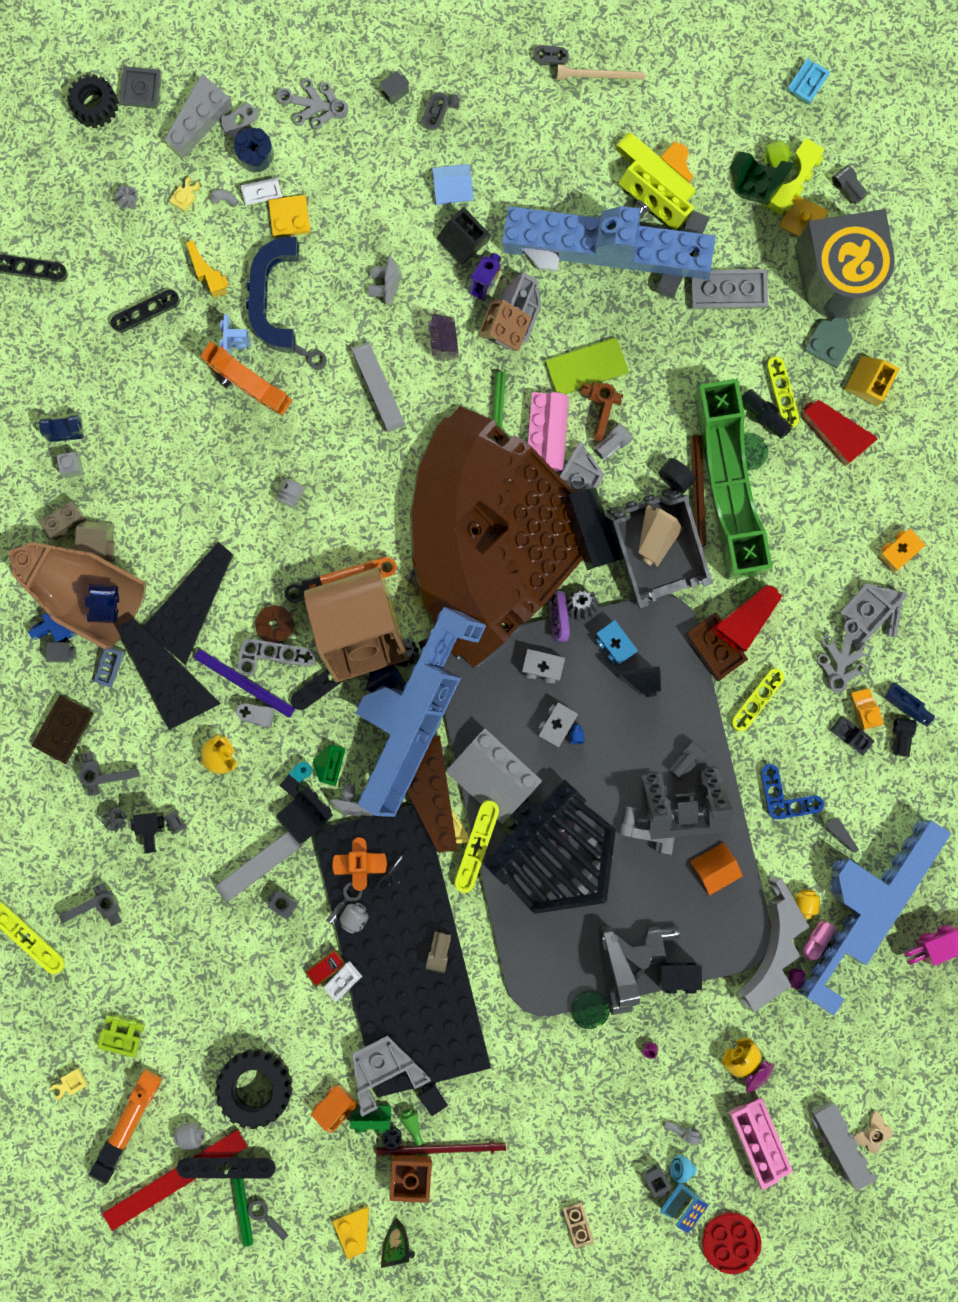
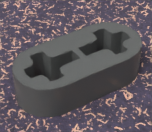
M539 45L533 52L534 61L539 65L547 66L565 65L569 56L565 48L557 46ZM540 52H544L542 59L539 56ZM558 53L562 54V60H558Z

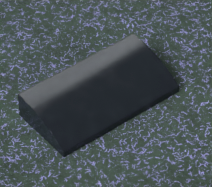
M596 487L563 497L562 499L587 571L621 560Z

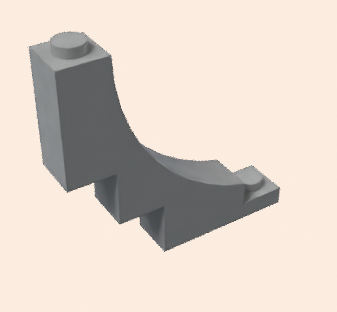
M774 875L767 879L770 884V891L775 896L768 901L771 915V933L768 948L757 972L737 992L740 997L739 1002L745 1010L748 1009L754 1013L791 986L782 969L800 957L792 939L809 928L783 879Z

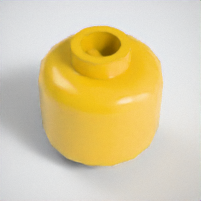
M801 889L800 892L796 893L795 902L804 918L812 919V915L819 913L820 896L816 894V891Z

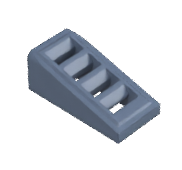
M116 646L108 650L103 649L93 682L112 688L126 650ZM109 652L114 653V654H117L118 656L115 657V656L109 655ZM106 659L114 661L115 665L106 662ZM103 667L113 669V671L109 672L104 670ZM100 675L110 676V680L100 677Z

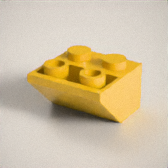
M861 356L844 390L878 407L884 401L900 368L883 359Z

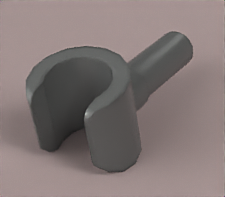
M452 94L449 96L450 108L459 107L460 99L458 95Z

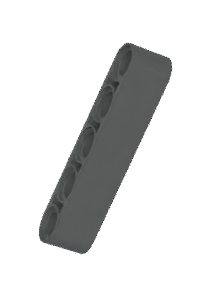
M693 210L683 231L703 234L710 217ZM663 274L656 293L673 300L683 276Z

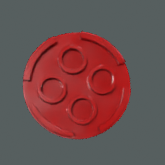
M726 1212L719 1214L710 1220L702 1235L704 1255L708 1262L720 1272L726 1274L745 1272L750 1269L761 1253L762 1242L757 1227L748 1217L740 1213Z

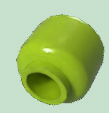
M783 140L768 144L766 152L763 153L765 163H770V166L777 168L781 161L789 162V158L792 157L788 142L784 143Z

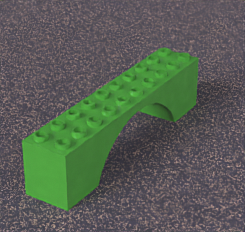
M738 379L701 384L694 395L727 579L732 580L766 574L773 566L766 529L763 527L758 516L749 482L744 444L745 415Z

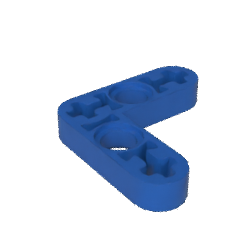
M767 764L762 767L761 780L767 811L771 818L780 820L818 813L823 810L824 801L819 796L784 800L778 768L773 764ZM768 767L774 770L775 774H772V781L777 780V783L766 784V781H770L769 776L765 775ZM772 786L778 789V795L774 798L768 794V790ZM815 798V801L820 803L816 810L814 807H806L808 811L805 812L803 800H806V804L812 803ZM794 802H798L801 805V810L798 813H794L791 810V804ZM784 803H787L789 815H786V811L780 812L778 817L772 813L776 805L778 808H786Z

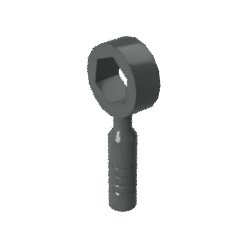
M295 344V352L301 356H306L312 369L321 370L326 366L327 358L322 351L316 350L308 353L304 348ZM320 355L323 358V362L316 366L312 363V357Z
M352 882L345 885L343 889L345 899L336 906L326 919L331 925L346 908L348 901H357L363 895V890L359 892L357 897H350L347 890L350 886H353Z
M262 1199L252 1201L248 1208L249 1216L257 1221L264 1219L267 1225L284 1241L288 1234L274 1219L267 1215L269 1210L268 1204ZM261 1204L265 1209L262 1215H255L252 1210L254 1205Z

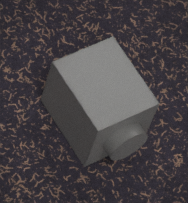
M71 452L57 455L59 472L64 478L84 475L79 454Z

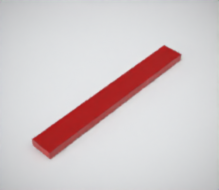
M237 1129L192 1158H230L247 1148L248 1144L240 1130ZM176 1167L109 1208L102 1215L111 1231L197 1178H182L179 1176Z

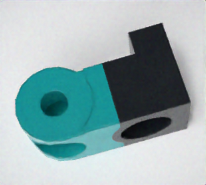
M307 762L298 763L279 786L293 798H296L300 794L297 790L304 779L312 775V766Z

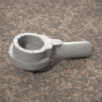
M669 1121L665 1123V1129L677 1133L679 1137H682L689 1144L698 1145L703 1139L700 1131L696 1128L684 1129Z

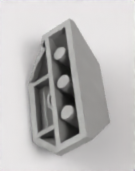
M521 272L510 283L501 297V300L508 302L532 317L522 343L528 341L541 308L537 287L538 281L525 272ZM493 338V341L508 350L511 349Z

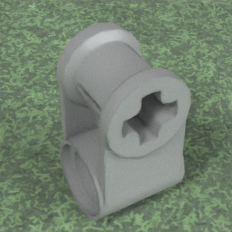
M247 703L238 706L236 714L242 721L267 728L272 726L275 713L274 708ZM248 708V711L251 712V714L246 715V718H244V715L241 713V711H245V709Z

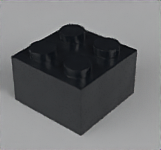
M697 962L658 964V986L668 994H675L677 990L685 991L688 994H695L697 990H702V966Z

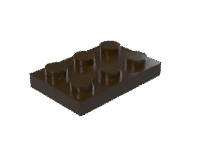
M59 695L31 746L67 764L95 713Z

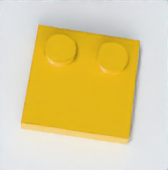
M306 195L268 200L274 238L311 233Z

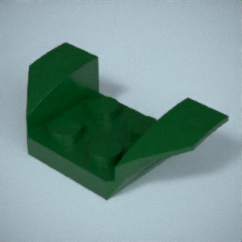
M739 151L730 169L735 188L742 199L769 205L789 177V173L795 164L781 161L777 168L758 164L752 154Z

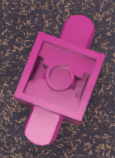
M946 924L938 927V931L935 933L926 932L919 935L920 939L915 940L917 946L903 952L905 957L912 956L906 960L907 963L914 964L923 960L924 963L935 966L957 957L958 928Z

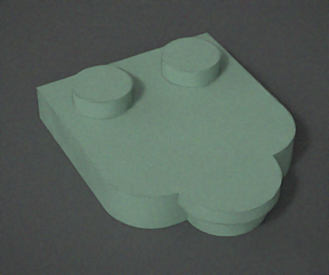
M834 318L832 321L825 320L820 322L804 351L837 369L853 340L852 334L848 331L849 324L845 318Z

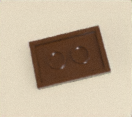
M715 612L685 633V636L715 680L720 681L747 661L748 658L744 652L738 653L710 631L711 627L721 620Z

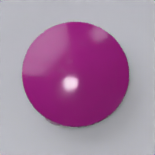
M767 1060L764 1061L759 1067L760 1071L756 1075L751 1074L745 1080L747 1084L746 1092L750 1093L762 1087L769 1080L775 1064L769 1063Z

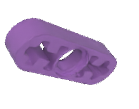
M556 590L548 599L552 636L555 641L566 642L570 635L566 597L563 591Z

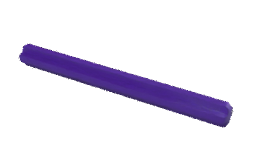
M199 650L196 653L195 660L286 717L290 718L295 712L294 707L203 650Z

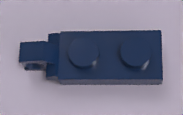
M895 682L889 686L884 696L885 699L926 727L934 720L935 715L924 707L925 703Z

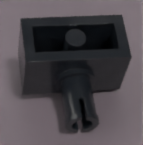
M163 812L133 815V819L130 822L131 830L135 832V835L141 834L143 836L144 854L157 852L154 835L157 832H165Z

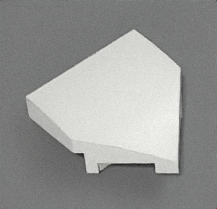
M524 248V253L530 258L536 269L558 271L559 252Z

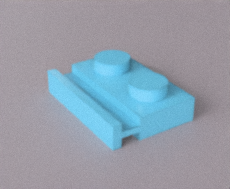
M807 58L787 91L792 92L794 96L810 105L829 76L830 71Z

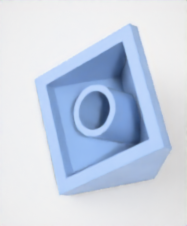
M469 164L432 168L436 205L473 201Z

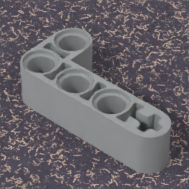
M247 639L241 646L238 670L247 677L253 676L257 672L259 659L312 667L317 662V656L308 648ZM249 644H255L256 646L253 653H247L246 651ZM268 647H274L275 653L273 656H266L265 651ZM287 650H293L294 656L290 660L284 658V653ZM298 651H300L299 654L301 656H307L309 653L313 657L312 660H308V663H306L305 659L298 658ZM247 662L252 663V670L250 672H244L243 666Z

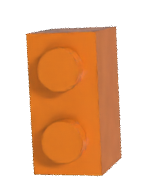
M339 1085L332 1087L327 1093L328 1096L323 1101L318 1102L314 1107V1111L310 1114L326 1132L333 1133L359 1105L355 1098L344 1087Z

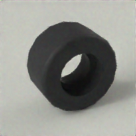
M670 458L658 472L668 486L683 494L696 480L693 472L675 458Z

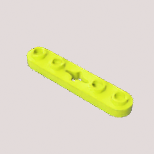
M486 800L481 804L455 879V887L462 893H467L474 887L499 814V806L493 800ZM478 837H481L480 846L483 848L478 849L474 856V847L471 845L476 844Z
M0 902V929L48 973H60L65 967V959L6 904ZM21 933L25 935L29 933V939L32 943H34V945L28 941L23 942L22 940L24 937Z

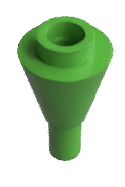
M407 1109L401 1113L399 1120L413 1136L416 1146H420L424 1142L419 1132L417 1111Z

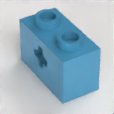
M615 620L595 635L597 637L595 641L601 649H606L608 652L607 658L612 664L616 663L617 666L638 651ZM611 640L619 642L618 649L610 646L612 644Z

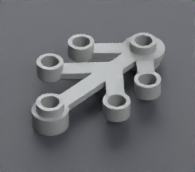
M309 78L303 79L301 85L303 90L307 91L312 99L294 96L287 88H282L277 92V99L281 105L285 106L292 103L310 107L302 113L294 115L293 121L296 126H302L306 119L321 110H325L328 112L321 117L313 118L311 121L312 128L320 130L327 121L332 118L342 119L347 116L349 111L347 103L343 100H337L331 91L330 84L327 82L320 84V92L327 96L330 103L322 101L313 87L312 80ZM306 82L311 84L309 87L304 86ZM324 86L329 88L327 91L322 90ZM287 96L288 100L283 101L282 97ZM342 108L343 110L342 112H337L336 109ZM300 117L302 118V121L296 122V119ZM316 121H319L320 125L315 126L314 123Z
M853 619L847 620L844 624L846 635L841 654L834 644L833 637L826 635L822 638V644L829 649L838 664L837 671L835 672L826 654H820L817 657V662L824 667L829 676L828 686L833 692L844 691L849 680L867 672V666L864 663H858L855 669L844 674L846 666L863 656L870 655L872 652L871 646L864 644L858 651L849 655L853 636L860 630V624ZM850 623L855 625V629L852 631L848 629ZM827 637L831 638V643L829 645H826L824 643V640ZM865 646L869 648V652L867 654H864L862 652V649ZM825 656L827 661L821 663L820 657ZM863 665L865 670L859 672L858 666ZM836 679L841 681L840 686L834 685Z

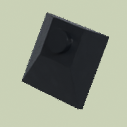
M660 666L622 671L618 674V679L638 694H645V697L657 696L656 692L661 691Z

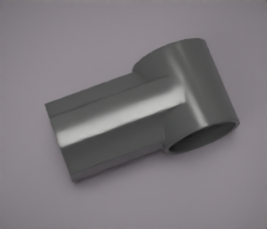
M846 165L832 176L834 185L839 190H843L854 205L858 204L869 194L858 181L857 174L850 165Z
M693 740L686 746L681 753L682 755L669 769L681 781L707 755V752Z

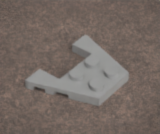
M388 1035L352 1054L361 1116L378 1109L377 1103L370 1091L376 1085L404 1071L407 1072L415 1089L431 1081L430 1077Z

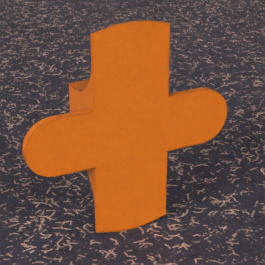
M361 837L353 840L352 852L346 855H334L333 858L334 875L352 874V885L357 891H362L366 888L367 874L386 872L387 860L385 853H367V843Z

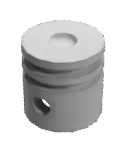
M285 478L279 490L280 493L277 494L278 497L275 500L296 509V505L299 504L298 500L301 499L306 488Z

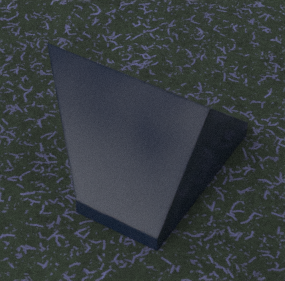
M391 665L370 672L365 690L374 692L383 685L388 688L404 690L406 682L396 666Z

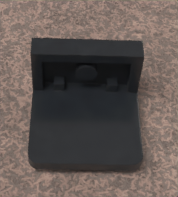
M306 787L276 815V819L299 844H303L328 822L333 814L330 807L318 799L317 793Z

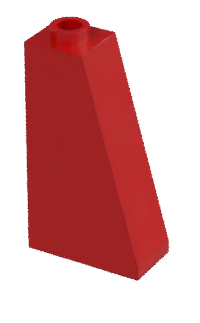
M819 399L815 403L809 402L803 408L802 418L845 467L878 439L875 435Z
M765 585L711 627L710 631L738 653L745 652L779 603L782 595L778 593V589L774 586Z

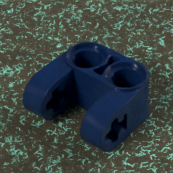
M71 415L68 418L61 419L45 418L39 420L41 435L49 442L84 438L83 422L79 415Z

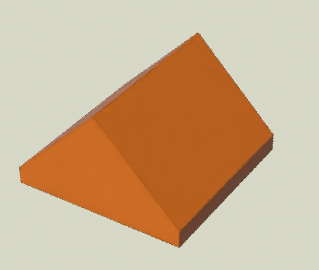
M724 842L690 861L709 896L743 877L736 859Z

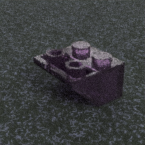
M432 314V321H428L430 338H434L430 340L432 356H436L437 361L459 359L454 317Z

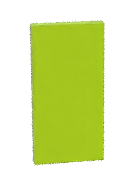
M617 337L545 361L555 392L565 395L581 390L583 382L592 385L593 382L602 383L629 374Z

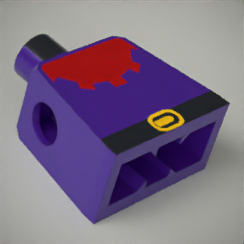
M492 253L490 257L483 256L471 277L468 294L486 301L499 275L501 257L498 254Z

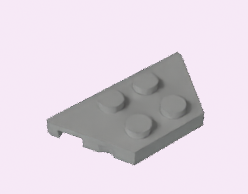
M581 441L560 475L575 493L595 487L597 489L605 475Z
M868 583L858 591L840 612L844 622L853 619L860 624V630L857 634H854L852 640L855 649H860L908 594ZM850 623L848 629L850 631L854 630L855 625Z

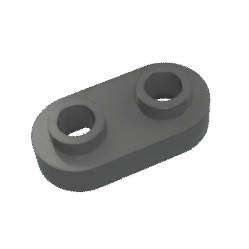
M436 92L429 100L422 118L423 125L428 130H437L443 122L449 107V99L444 93ZM442 100V106H437L438 101ZM432 118L436 119L434 124H430Z

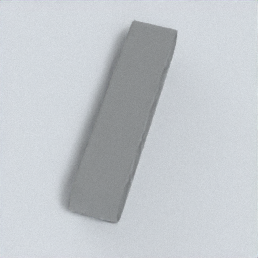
M369 341L352 348L353 355L387 432L404 426L403 417Z
M287 832L216 885L215 889L227 903L303 845L299 844Z

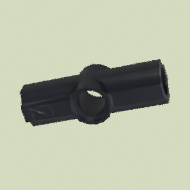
M749 389L742 396V404L754 414L755 420L771 429L780 439H783L792 430L793 425L778 413V408L771 402L765 401L753 389Z

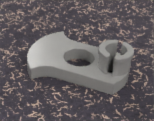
M246 102L230 115L221 116L222 127L229 136L235 138L238 133L258 119L259 112ZM239 114L244 116V122L241 125H237L235 122V118Z

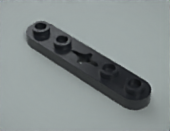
M327 669L292 695L291 704L297 710H305L345 680L337 683L330 681L324 685L323 682L327 681L329 678L328 674L330 673Z
M183 1158L177 1164V1172L182 1178L266 1179L275 1174L276 1164L270 1158ZM225 1162H228L229 1166L237 1167V1169L229 1170L228 1174H225V1170H217L216 1167L225 1166Z

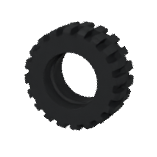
M249 1049L236 1054L221 1069L216 1080L215 1095L218 1097L216 1102L218 1107L221 1106L222 1108L221 1113L224 1117L227 1115L231 1123H239V1127L242 1128L249 1126L251 1129H257L258 1126L265 1127L269 1123L276 1121L284 1112L290 1102L293 1091L291 1083L293 1081L292 1076L288 1073L289 1068L287 1065L284 1066L283 1060L280 1057L276 1058L273 1056L274 1053L270 1051L264 1052L263 1049ZM246 1071H260L272 1083V1095L262 1106H249L237 1094V1080Z

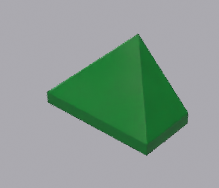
M328 745L313 759L319 782L336 786L345 748Z

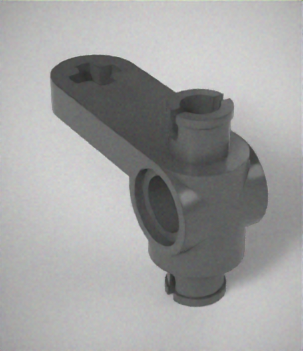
M93 752L80 754L82 763L79 764V780L82 783V787H87V796L100 794L98 787L100 784L140 777L139 769L102 775L98 761H94ZM89 771H93L95 774L92 781L87 779Z
M102 883L92 888L97 897L58 917L61 923H65L96 907L101 913L103 920L108 919L112 927L122 922L118 914L121 912L118 899L112 890L107 891L105 884ZM104 898H108L111 901L109 908L103 906Z

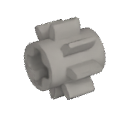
M121 185L114 194L117 205L124 209L127 207L132 209L139 200L137 198V191L129 185L126 187Z

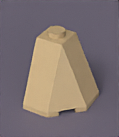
M648 505L645 510L638 553L642 557V562L649 566L653 564L658 567L683 528L677 518L659 508L653 511L654 508Z

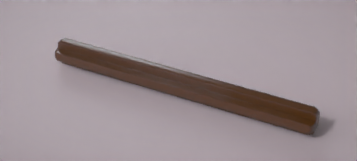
M692 435L690 437L692 472L696 478L692 484L694 522L701 545L704 547L706 546L702 436Z

